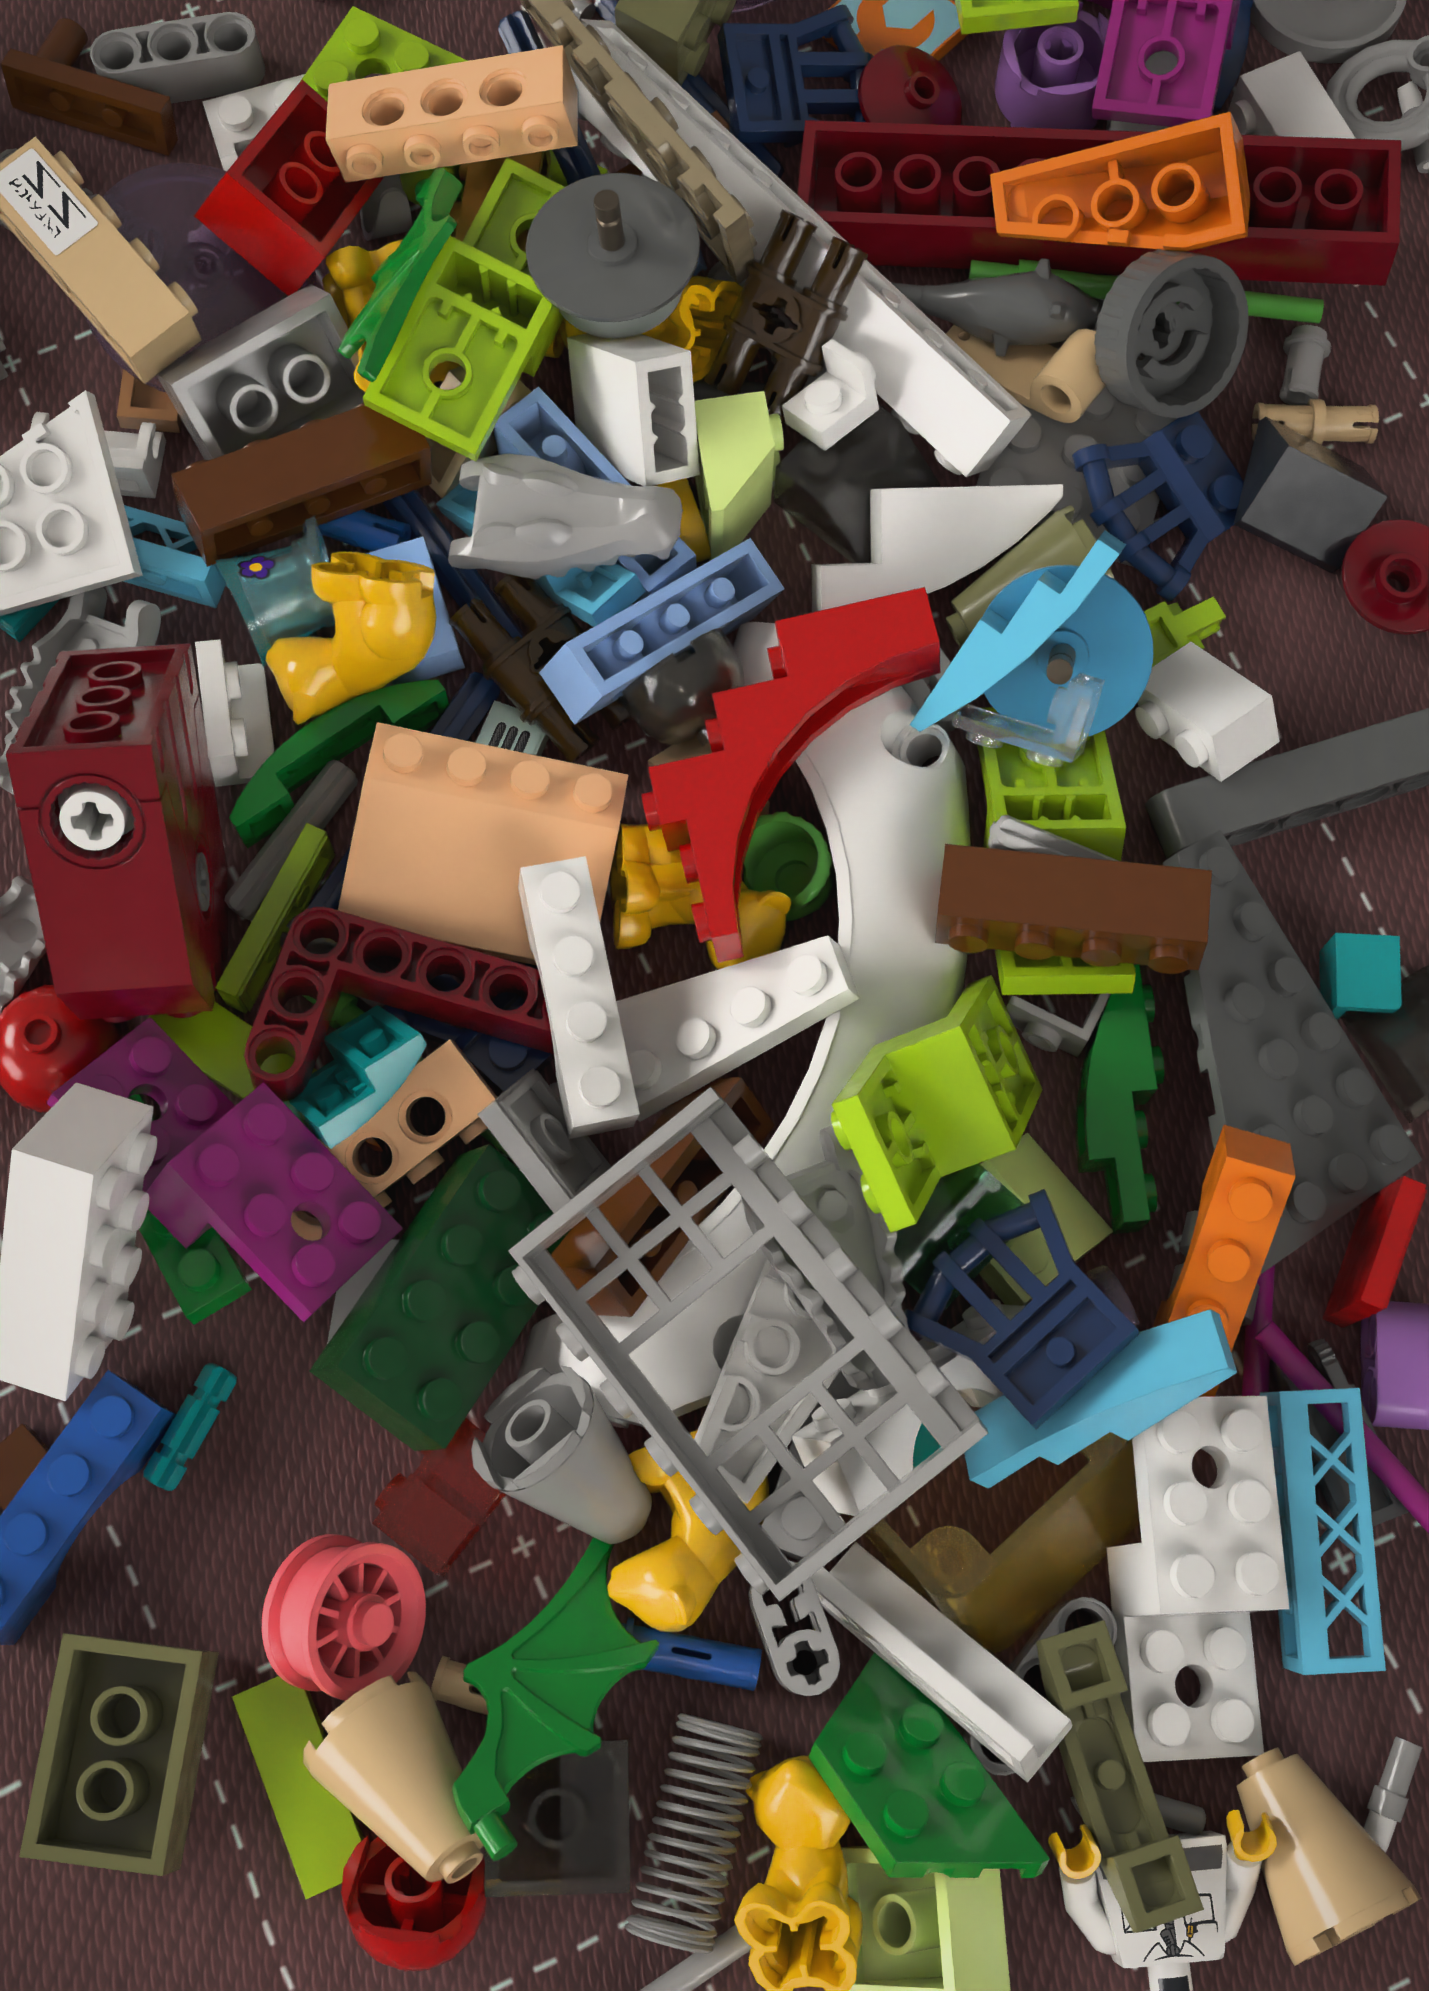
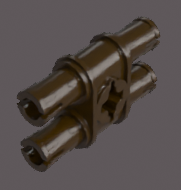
M782 209L779 214L780 218L761 259H754L752 264H748L746 270L749 272V275L730 315H725L723 318V329L727 331V334L704 381L711 386L717 384L718 390L729 395L740 394V389L759 349L769 348L773 350V356L777 360L762 391L765 392L769 414L779 413L781 423L787 425L782 405L803 390L809 376L815 377L818 372H822L824 368L821 364L824 357L822 346L833 338L840 321H846L848 308L843 304L864 260H867L869 254L833 236L829 250L811 288L804 286L802 289L796 285L798 281L793 276L813 233L816 232L818 227L809 221H803L804 218ZM772 308H785V313L792 318V322L798 325V329L785 328V323L778 318V314L773 312Z
M507 574L494 587L493 591L503 599L529 630L525 637L522 639L519 636L512 638L483 604L480 597L473 598L469 602L470 607L467 604L462 606L451 617L449 624L458 631L484 662L481 668L484 671L483 676L487 680L493 679L522 713L520 719L524 723L528 722L529 725L536 723L565 756L566 761L575 763L580 758L579 755L581 757L584 756L599 742L600 738L597 734L593 733L583 720L574 725L539 674L544 666L538 670L534 669L536 664L542 665L547 661L549 662L566 642L585 631L573 619L571 610L563 604L556 605L535 579ZM629 692L602 708L599 712L609 723L610 728L615 731L621 727L622 722L626 723L643 707V704Z

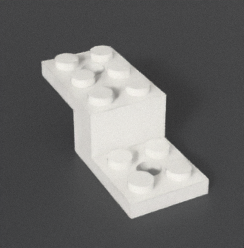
M1267 1396L1198 1397L1132 1438L1141 1543L1107 1547L1111 1606L1117 1624L1115 1652L1128 1687V1691L1122 1692L1120 1695L1143 1762L1259 1756L1264 1753L1250 1612L1289 1609ZM1199 1449L1209 1453L1217 1466V1478L1209 1488L1201 1485L1192 1471V1460ZM1185 1666L1194 1670L1201 1685L1199 1697L1191 1706L1185 1705L1179 1699L1175 1689L1177 1674Z

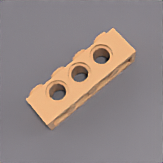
M563 45L329 84L326 142L346 183L578 146V90Z
M449 1039L419 1062L392 1098L356 1132L332 1149L328 1148L323 1142L321 1143L385 1208L392 1202L385 1191L405 1176L414 1185L445 1161L438 1150L459 1135L467 1145L487 1130L488 1127L478 1116V1113L493 1102L497 1096L456 1042ZM424 1097L436 1099L445 1111L443 1127L432 1136L417 1132L410 1120V1112L413 1105ZM371 1137L385 1141L392 1152L391 1166L383 1175L367 1173L363 1170L358 1160V1152L361 1145ZM295 1211L292 1213V1227L300 1237L311 1241L321 1239L322 1227L317 1217L306 1211Z

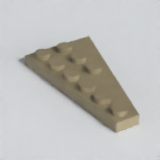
M520 0L521 5L552 45H563L572 71L656 180L674 191L687 204L696 220L700 237L734 281L740 284L749 275V272L746 270L748 264H752L755 259L753 248L757 245V241L749 230L754 226V223L734 195H730L716 179L713 168L696 146L690 148L678 135L676 130L679 127L664 103L658 97L651 101L646 98L634 79L627 72H624L611 57L608 47L597 31L590 24L585 27L572 12L575 7L571 0Z

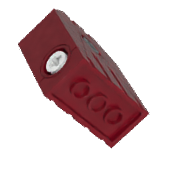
M191 643L60 651L55 659V667H51L43 682V690L38 691L29 708V717L24 718L15 735V743L10 744L6 752L16 806L19 807L17 811L55 993L80 1020L102 1018L107 1022L118 1023L131 1020L136 1016L168 1014L174 1018H188L203 1011H212L215 1002L214 991L218 990L215 987L223 972L222 960H226L228 953V906L224 901L227 894V863L211 765L208 759L207 740L200 697L198 696L199 691Z

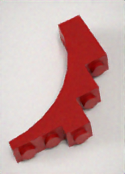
M925 587L775 621L778 646L767 648L773 680L712 693L717 718L705 720L712 753L648 767L653 791L642 793L641 797L649 831L662 830L668 852L680 851L687 884L700 883L704 902L691 904L700 943L713 942L718 963L744 957L739 917L743 863L757 819L783 774L815 738L851 710L895 687L941 673L940 641Z

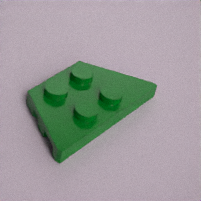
M874 1652L814 1742L808 1758L888 1877L923 1878L929 1873L937 1872L945 1874L950 1878H979L983 1869H1019L1021 1878H1035L1042 1874L1050 1860L1049 1856L944 1711Z

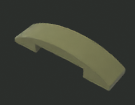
M1105 1620L1036 1641L1046 1699L1066 1715L1072 1723L1071 1730L1058 1744L1069 1782L1083 1822L1089 1828L1101 1853L1100 1865L1133 1933H1139L1204 1910L1179 1835H1168L1120 1695V1693L1128 1691V1687Z

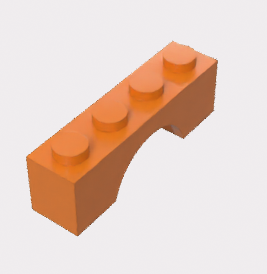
M1223 1125L1202 1185L1198 1216L1181 1274L1167 1301H1161L1152 1328L1211 1309L1220 1314L1232 1352L1296 1177L1290 1143ZM1219 1384L1199 1397H1215Z

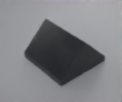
M1264 417L1258 423L1234 525L1333 573L1341 567L1349 546L1362 531L1366 530L1388 496L1363 466L1268 417Z

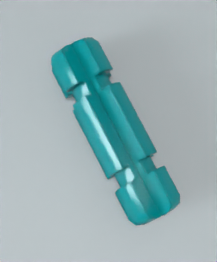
M208 1363L204 1366L194 1383V1386L198 1387L193 1396L187 1395L162 1438L161 1443L164 1446L161 1452L155 1451L144 1469L143 1477L147 1481L165 1491H172L178 1486L187 1470L183 1466L187 1458H194L220 1413L216 1409L221 1400L226 1402L236 1385L237 1377L232 1372L215 1363Z

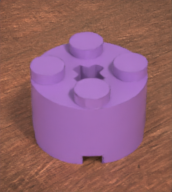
M1078 1L1079 9L1077 20L1074 23L1009 29L1005 31L995 80V97L1001 112L1011 122V127L1091 130L1096 126L1099 119H1093L1092 105L1109 20L1100 12L1098 18L1082 10L1083 2Z

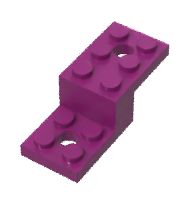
M1113 0L1093 99V119L1173 127L1211 117L1213 115L1225 49L1231 50L1241 0ZM1167 51L1177 57V66L1172 71L1163 75L1151 73L1145 66L1148 58L1154 53Z
M151 1017L147 1018L55 1090L47 1101V1104L52 1108L76 1082L125 1098L135 1094H144L156 1100L160 1106L161 1118L151 1122L150 1135L157 1137V1148L153 1162L144 1175L142 1191L149 1194L148 1210L186 1249L208 1229L213 1227L303 1322L403 1229L264 1082L235 1106ZM295 1211H306L317 1217L322 1227L321 1239L311 1241L300 1237L292 1227V1213Z

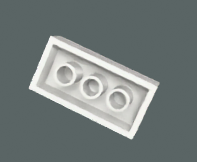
M76 1082L12 1148L0 1260L1 1381L66 1401L84 1377L92 1379L102 1363L105 1349L112 1340L120 1341L126 1335L134 1314V1303L127 1301L129 1286L138 1272L142 1258V1250L135 1247L136 1232L142 1225L149 1206V1194L143 1192L142 1187L144 1175L153 1162L157 1148V1137L150 1135L153 1106Z

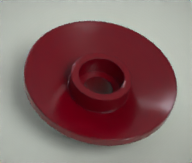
M891 46L875 54L864 67L859 79L858 100L865 122L935 125L961 124L962 106L956 84L946 68L927 52L911 46Z
M1404 519L1382 521L1362 531L1349 546L1342 565L1343 587L1353 608L1373 626L1390 633L1402 635L1418 634L1429 630L1428 526ZM1387 579L1399 581L1403 587V592L1391 587Z

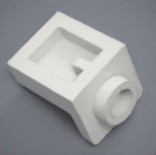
M834 339L829 340L822 346L827 372L782 405L786 424L824 451L879 410L874 384L876 373L871 362L861 352L856 350L852 352Z

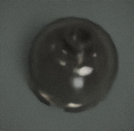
M721 628L713 629L692 640L690 643L695 652L692 653L688 649L676 656L672 653L658 662L626 687L622 692L623 696L618 697L619 702L632 721L645 735L660 743L679 745L695 738L698 739L702 747L710 744L705 720L717 718L712 693L745 686L743 665Z

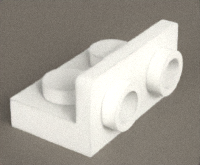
M220 639L195 642L207 752L215 786L248 783L261 765L275 752L264 666L259 663L238 665L237 661L225 662Z

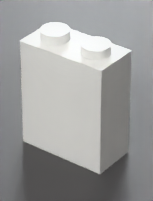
M588 333L567 337L576 427L624 478L642 486H654L700 475L691 351L643 334L627 338H603Z

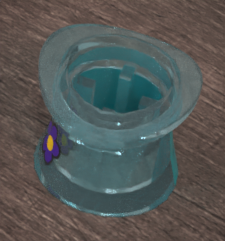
M315 516L305 519L303 537L291 541L289 547L246 557L215 560L263 667L267 665L265 661L267 651L277 639L307 637L323 626L327 628L335 626L332 604L321 600L313 592L311 564L329 562L324 539Z

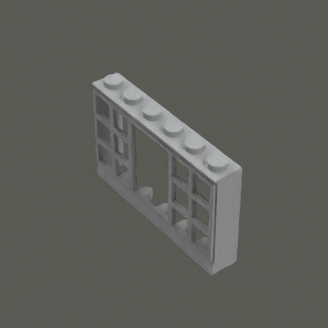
M711 1087L508 1250L519 1264L512 1271V1274L522 1290L537 1305L546 1299L563 1321L555 1329L566 1347L581 1362L589 1356L607 1378L600 1384V1388L610 1404L625 1419L633 1413L651 1435L644 1442V1445L654 1461L670 1477L676 1472H680L696 1493L689 1500V1503L702 1523L714 1535H717L724 1529L741 1551V1554L734 1560L746 1580L759 1594L770 1589L779 1602L988 1434L987 1427L720 1094ZM691 1132L723 1173L685 1204L681 1205L650 1165ZM639 1174L669 1212L670 1216L632 1247H629L599 1209V1206ZM733 1185L765 1226L723 1258L692 1217ZM587 1217L618 1258L580 1289H577L547 1251V1248ZM680 1227L712 1269L671 1301L639 1259ZM772 1238H775L853 1335L854 1339L707 1457L629 1354ZM628 1269L660 1311L619 1343L589 1305L588 1301ZM864 1350L896 1389L897 1393L858 1425H855L824 1386L823 1382ZM811 1392L844 1436L806 1467L802 1468L770 1425ZM908 1404L941 1447L899 1480L866 1437ZM758 1435L791 1479L749 1511L717 1468ZM854 1447L886 1487L887 1491L845 1523L812 1480ZM801 1490L834 1534L792 1566L759 1523Z

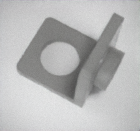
M1097 994L1082 1027L1074 1025L1017 996H1011L1006 1008L1014 1026L1023 1031L1022 1037L1027 1042L1049 1052H1056L1059 1048L1078 1058L1088 1042L1110 994Z

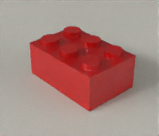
M303 80L299 82L232 164L194 215L197 220L287 296L297 292L324 260L384 178L378 177L345 182L326 142L328 102Z

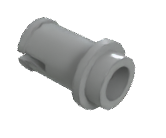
M1301 325L1295 327L1292 330V334L1284 341L1283 349L1288 357L1279 397L1286 404L1307 405L1310 399H1318L1323 359L1329 356L1332 347L1330 341L1327 340V332L1318 326Z

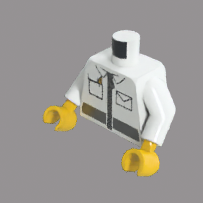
M1230 1811L1226 1817V1823L1232 1842L1228 1846L1226 1836L1213 1831H1202L1196 1836L1188 1833L1170 1834L1169 1836L1179 1835L1204 1910L1139 1933H1133L1100 1865L1101 1853L1087 1825H1080L1082 1840L1072 1849H1065L1058 1833H1052L1049 1836L1048 1843L1060 1866L1059 1871L1066 1912L1096 1951L1111 1955L1113 1961L1123 1968L1147 1967L1150 1991H1193L1190 1962L1219 1960L1224 1957L1225 1943L1237 1936L1255 1893L1262 1861L1268 1858L1276 1848V1835L1268 1813L1263 1812L1260 1826L1253 1831L1244 1832V1823L1240 1811Z

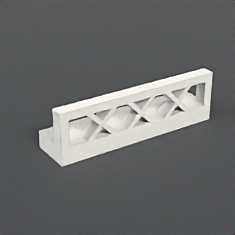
M857 1542L852 1545L830 1572L822 1567L811 1576L824 1610L1027 1783L1071 1730L1072 1723L1066 1715Z

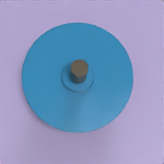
M1053 565L1025 573L1005 586L991 601L985 613L991 609L1010 622L1046 570L1068 584L1079 566ZM1104 574L1077 610L1028 659L984 692L987 700L1010 724L1026 733L1045 739H1080L1110 728L1127 715L1136 705L1147 686L1151 674L1153 638L1143 609L1123 585Z

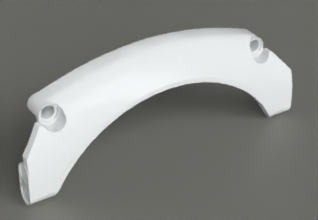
M746 622L740 625L722 686L724 689L729 690L773 680L767 648L778 646L775 623ZM902 686L895 687L848 712L815 738L796 759L797 765L812 790L826 827L836 872L839 911L838 944L842 949L860 999L826 1017L810 1067L785 1118L764 1149L785 1176L826 1161L820 1140V1130L832 1125L831 1113L834 1109L831 1104L873 1046L946 1018L963 992L967 953L957 951L948 944L935 943L945 844L971 846L966 768L948 734L939 725L933 724L921 732L910 725L919 710ZM940 756L933 764L922 767L928 759ZM735 1188L699 1224V1228L723 1258L753 1235L746 1220L741 1195ZM689 1240L658 1281V1284L672 1301L712 1269V1267L691 1240ZM761 1249L756 1251L629 1354L676 1417L708 1405L767 1258ZM647 1296L632 1317L598 1316L620 1343L660 1310L650 1297ZM557 1313L539 1321L533 1326L516 1380L530 1371L542 1367L551 1374L563 1372L561 1366L571 1367L588 1382L612 1426L628 1428L629 1424L644 1427L634 1413L625 1419L610 1404L600 1388V1384L607 1378L589 1356L581 1362L566 1347L555 1329L563 1322Z

